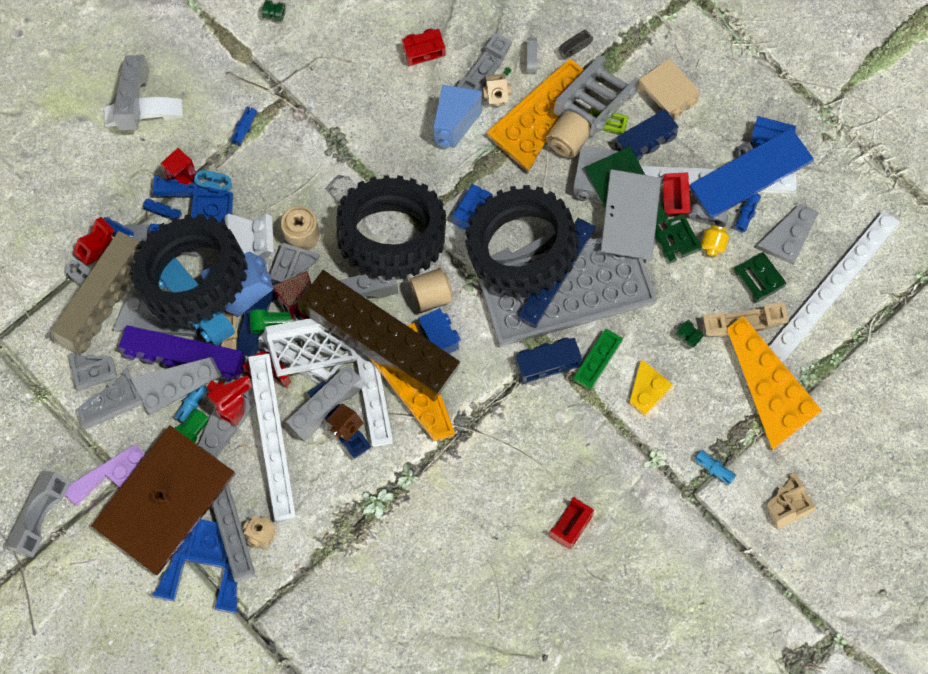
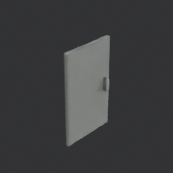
M610 170L600 252L652 261L661 177Z

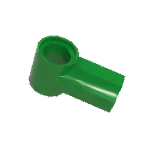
M250 311V332L254 334H262L267 326L291 322L290 312Z
M194 408L183 424L178 425L175 429L196 443L197 435L208 423L209 417L199 409Z

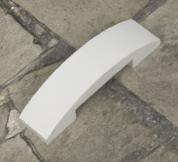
M171 97L139 98L140 119L163 117L164 120L184 118L182 99ZM115 104L104 108L106 127L117 126L113 117Z

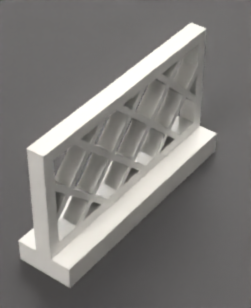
M301 316L294 318L296 321L302 320ZM263 332L258 338L259 349L269 351L267 343L265 344ZM316 334L312 337V339H314V341L317 342V338L324 336ZM295 338L293 342L300 341L301 348L304 346L303 339ZM329 340L330 344H326L325 347L334 351L338 344L332 343L333 341ZM280 341L273 343L274 348L281 352L286 347ZM313 346L307 347L305 350L313 352L318 351L319 348ZM289 347L285 354L295 359L299 352ZM347 350L346 353L341 356H350L349 350ZM319 353V355H318V358H320V359H322V360H324V361L330 360V358H331V357L321 358L320 353ZM303 354L298 359L304 365L310 364L312 361ZM283 358L281 359L285 365L289 367L292 365L291 362ZM343 364L334 365L335 367L331 372L324 368H318L299 373L318 385L323 381L327 384Z
M311 318L265 327L263 338L265 344L267 343L277 377L357 361V355L353 346L347 342L344 343V340L332 336L331 331ZM320 334L326 339L320 344L314 341L312 337ZM295 338H301L306 341L302 348L292 343ZM328 339L338 344L335 352L325 347ZM280 341L286 347L281 352L274 348L273 343ZM309 343L319 348L315 355L305 350ZM289 347L299 352L295 359L285 354ZM340 347L349 350L350 356L343 357L337 352ZM321 350L331 355L330 360L324 361L318 358ZM303 354L312 359L310 364L304 365L298 359ZM283 358L291 362L292 365L290 368L281 369L280 360Z

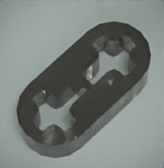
M583 30L565 41L558 48V52L564 59H568L586 48L593 41V36L588 30Z

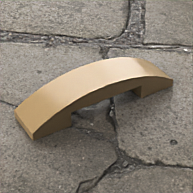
M785 302L764 305V308L725 315L723 312L703 315L707 336H729L727 328L742 316L745 317L755 331L773 328L789 321Z

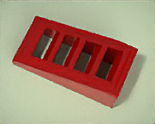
M246 375L207 393V396L220 412L252 388V383Z

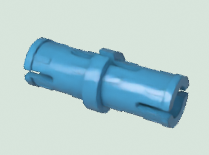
M202 386L183 399V405L174 415L178 422L181 420L183 424L193 409L199 407L198 403L208 391L207 388Z
M703 449L695 458V461L709 470L711 475L719 477L728 486L737 475L726 468L722 461H717Z

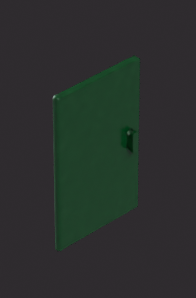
M631 146L584 167L604 208L606 207L611 169L645 175ZM660 202L658 203L656 226L669 221Z

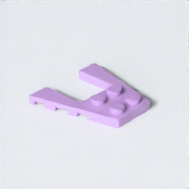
M135 444L70 484L65 496L78 506L106 477L121 488L146 454Z

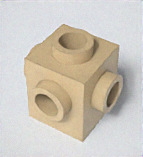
M505 74L485 76L486 86H483L484 98H488L489 104L500 106L504 102H509L508 95H512L511 85L507 83Z
M254 515L251 520L246 521L243 527L244 537L247 540L246 543L254 548L259 546L268 550L277 534V526L264 516L257 517Z

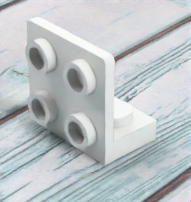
M231 214L225 215V224L234 234L244 253L250 251L263 258L274 253L271 215L264 214L254 221Z

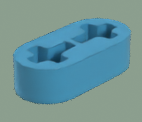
M201 170L194 177L195 183L200 188L208 189L210 187L228 192L232 189L231 179L226 174ZM204 177H207L208 181H204V183H201L200 180H203ZM223 181H226L227 185H223V187H220L219 184H222Z

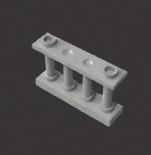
M601 55L556 99L553 113L558 116L564 111H572L582 116L592 125L589 133L591 137L597 131L601 132L611 116L629 97L633 98L638 90L636 87L638 78L635 77L629 84L620 80L605 70L606 58ZM602 77L623 91L616 95L595 82V79ZM591 88L612 102L606 107L584 93V90ZM576 99H580L601 112V114L595 118L573 104Z

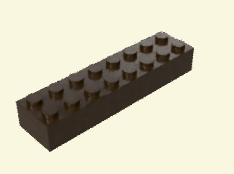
M325 270L320 272L299 300V311L433 401H436L458 370L461 361Z

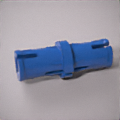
M246 107L241 119L237 121L236 129L230 138L232 144L241 146L247 132H250L251 124L257 115V111L251 107V110H249L250 107Z
M757 193L746 200L744 206H741L739 218L734 226L736 230L740 232L747 231L750 220L756 214L755 209L761 199L760 194Z

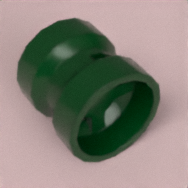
M265 0L262 8V18L269 20L272 17L276 21L282 22L285 16L286 4L283 2L274 4L272 0Z
M687 320L678 329L676 336L679 339H684L690 348H694L705 333L701 329H696L694 324Z

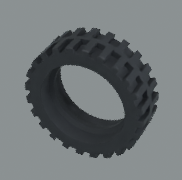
M383 175L382 179H377L375 176L371 177L367 183L364 181L357 183L356 189L351 187L348 190V197L343 196L340 200L341 205L337 207L338 249H341L342 257L344 259L349 258V265L353 268L358 266L359 272L363 274L366 272L372 273L374 278H378L379 275L386 276V280H392L393 276L405 279L407 274L412 273L413 276L419 274L420 269L423 268L425 271L429 269L431 261L436 263L439 259V253L443 252L445 243L446 210L443 209L444 204L442 200H437V193L434 190L429 192L428 186L424 183L421 185L417 184L416 179L410 178V180H405L400 175H397V178H389V175ZM396 210L413 215L424 224L426 229L420 236L411 241L400 244H384L364 236L357 229V224L372 213Z
M523 185V189L511 186L510 191L504 193L502 189L497 191V196L494 198L488 196L484 199L486 204L483 207L480 205L476 207V216H470L468 222L471 228H466L465 231L468 239L465 240V245L479 279H482L484 285L488 288L493 285L496 293L501 294L502 291H506L508 297H514V294L517 293L521 295V298L528 297V293L535 292L537 296L541 294L540 290L546 287L548 290L553 289L554 282L557 280L562 282L565 279V271L571 272L573 269L571 260L576 261L578 256L576 251L579 248L578 235L569 208H566L561 198L556 199L555 193L549 191L546 194L543 188L538 186L536 190H532L530 185ZM538 217L553 225L556 231L555 243L545 256L534 263L524 266H506L494 261L490 256L488 245L492 236L502 225L513 219Z
M191 214L184 215V219L172 218L171 223L165 225L163 222L158 225L160 229L156 232H149L147 234L149 238L146 241L142 240L139 244L140 251H135L133 258L136 263H131L130 268L133 272L131 280L134 283V288L149 311L155 314L161 321L165 318L168 324L172 325L178 321L181 326H187L190 321H193L194 324H200L201 319L207 318L211 320L216 312L220 311L223 313L226 310L225 306L229 302L233 304L236 301L235 294L242 292L243 286L241 282L247 279V274L244 270L248 269L244 252L234 234L227 228L224 222L220 221L218 223L217 219L212 216L206 219L204 214H198L195 218ZM200 247L213 248L220 251L221 256L215 271L197 287L182 292H167L158 287L163 270L179 254Z

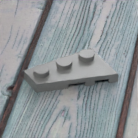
M800 204L757 245L756 249L794 265L819 212Z
M128 368L122 371V375L115 381H110L107 384V388L99 394L93 395L77 409L85 429L143 404L131 380L132 377Z

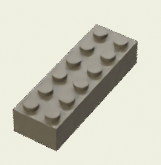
M120 231L117 232L51 329L60 346L79 356L89 348L91 339L100 332L102 323L106 318L110 317L114 305L122 299L126 287L133 283L131 280L133 272L130 268L131 263H136L133 258L135 251L139 252L141 249L139 241Z

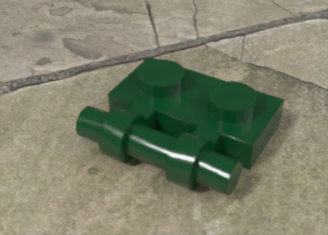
M684 213L665 222L667 228L665 230H662L659 225L656 226L655 240L660 243L663 249L662 253L665 258H668L670 263L677 261L676 252H680L682 258L701 250V245ZM670 236L672 237L675 243L671 246L669 245L666 239Z

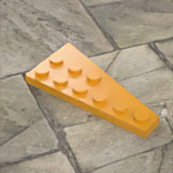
M570 58L487 131V136L526 172H530L547 141L546 135L560 118V116L553 113L556 99L584 72V69Z
M742 316L730 325L727 331L771 448L774 450L822 413V409L745 317Z
M415 323L407 325L418 333ZM369 358L433 441L454 436L455 431L441 394L436 401H433Z

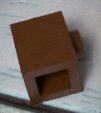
M343 403L326 420V423L331 428L329 432L337 439L341 437L346 441L364 424L358 414Z

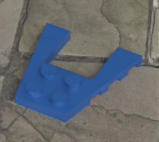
M154 175L153 196L193 197L191 214L193 218L197 217L198 214H204L206 219L212 216L217 219L218 223L220 221L225 223V215H233L234 197L232 192L210 187L204 189L198 187L197 184L190 183V185L179 183L175 179L169 178V180L159 178L158 175ZM150 224L149 232H156L160 229L158 226L160 224Z
M201 519L181 544L178 552L173 556L168 570L162 576L161 582L152 596L175 602L185 561L225 568L215 609L237 614V582L233 578L218 523Z

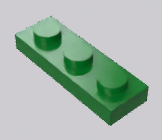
M605 328L574 376L573 381L592 390L623 342V338Z

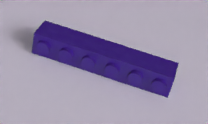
M128 325L125 327L118 347L123 356L128 359L134 360L139 358L149 364H154V362L162 363L167 368L212 357L222 375L220 378L225 381L239 379L243 369L242 366L246 360V357L240 350Z

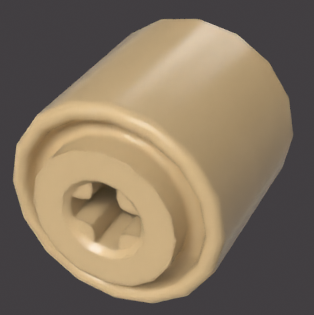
M565 111L546 135V140L556 153L567 158H574L581 150V146L589 139L591 125L577 113Z
M294 206L286 210L281 219V228L286 244L310 250L318 243L320 237L316 215L305 206Z
M441 268L409 278L415 301L421 313L452 302L453 291L447 274Z

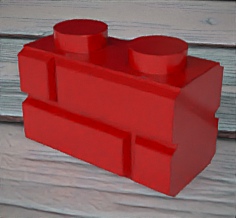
M427 29L421 34H409L402 39V47L408 66L446 56L445 44L439 29Z

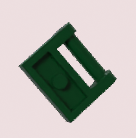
M764 251L733 269L734 273L740 276L751 291L756 303L784 288L787 284ZM747 270L752 272L764 290H759L746 272Z

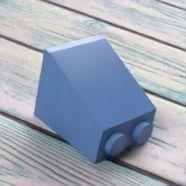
M448 85L442 86L434 122L435 145L442 148L456 147L482 113V91Z
M250 251L244 253L248 269L244 270L247 274L246 281L241 282L243 290L241 293L237 292L235 294L236 301L233 304L229 302L225 306V311L237 317L274 289L271 283L272 278L266 268L265 259ZM217 265L201 272L204 281L212 275Z

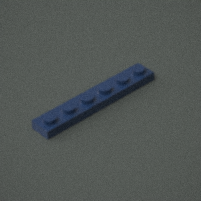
M579 217L574 223L579 241V248L576 249L577 259L596 226ZM571 260L572 265L574 266L576 261ZM565 271V273H564L565 279H566V277L568 276V274H569L570 272ZM565 279L562 282L558 280L554 282V288L548 290L547 287L540 290V295L536 296L535 292H532L519 313L518 319L536 328Z

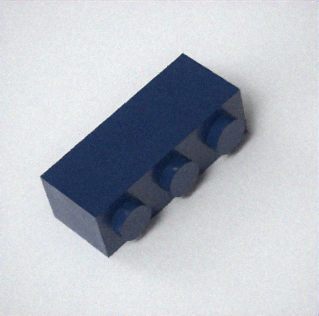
M664 109L615 137V148L621 151L631 146L639 161L646 153L656 151L665 142H672L677 137L679 126L667 110Z
M565 337L558 340L557 343H545L537 349H525L515 355V362L523 384L579 368L583 360L575 337L570 339Z

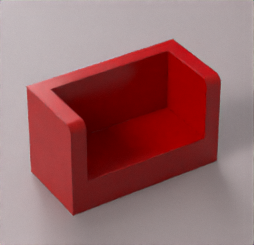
M179 148L161 162L167 180L171 178L187 185L194 181L196 170L192 159Z
M664 173L662 179L664 211L666 215L689 214V173Z
M572 497L569 507L555 528L550 530L549 537L571 550L593 518L594 509Z

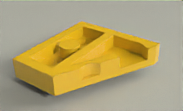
M642 359L630 398V404L646 416L667 394L673 384Z

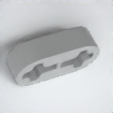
M527 38V73H537V38Z
M699 204L692 205L689 217L692 220L719 227H725L728 220V214L725 212L711 219L702 205Z
M71 260L66 265L68 276L80 287L85 281L84 278L92 271L79 260ZM72 268H79L81 274H78L75 271L73 272Z

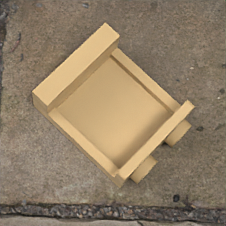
M670 58L639 79L638 89L641 93L647 92L662 110L666 109L674 119L678 118L688 107L692 108L698 103L700 91Z

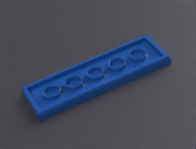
M790 128L693 182L689 188L712 219L814 161V158L794 130Z

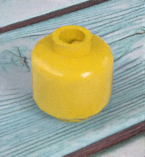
M711 225L710 228L704 230L701 247L706 250L705 254L717 257L718 253L726 252L730 236L725 228Z

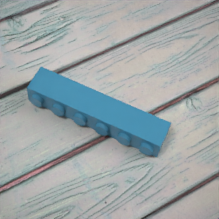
M176 258L169 262L159 279V286L162 289L166 288L169 292H182L198 286V283ZM220 311L213 314L214 318L211 320L207 318L201 319L200 324H194L193 321H190L195 329L200 328L202 330L201 335L207 343L211 341L213 345H219L236 333L231 322Z

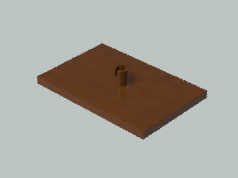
M169 425L91 527L158 576L236 473Z

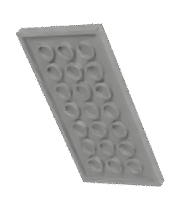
M602 237L589 240L536 328L518 319L519 313L532 293H528V297L521 298V295L517 293L514 294V297H508L506 291H502L501 294L496 293L493 285L488 288L484 285L483 280L479 279L499 346L503 347L656 304L657 298L643 259L600 252ZM548 252L503 265H528L541 259Z

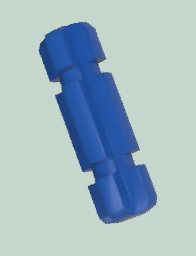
M149 198L143 204L145 210L150 212L153 210V213L166 218L171 217L172 219L177 217L180 219L182 215L180 210L176 208L171 209L170 206L160 202L155 203L154 200Z
M109 217L103 218L114 229V234L120 231L130 237L134 236V232Z

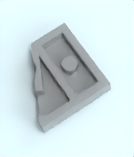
M282 243L270 274L271 282L280 283L306 272L319 260V253Z
M75 353L69 354L76 388L79 391L118 377L115 363L111 356L97 357L89 354L86 356H77Z

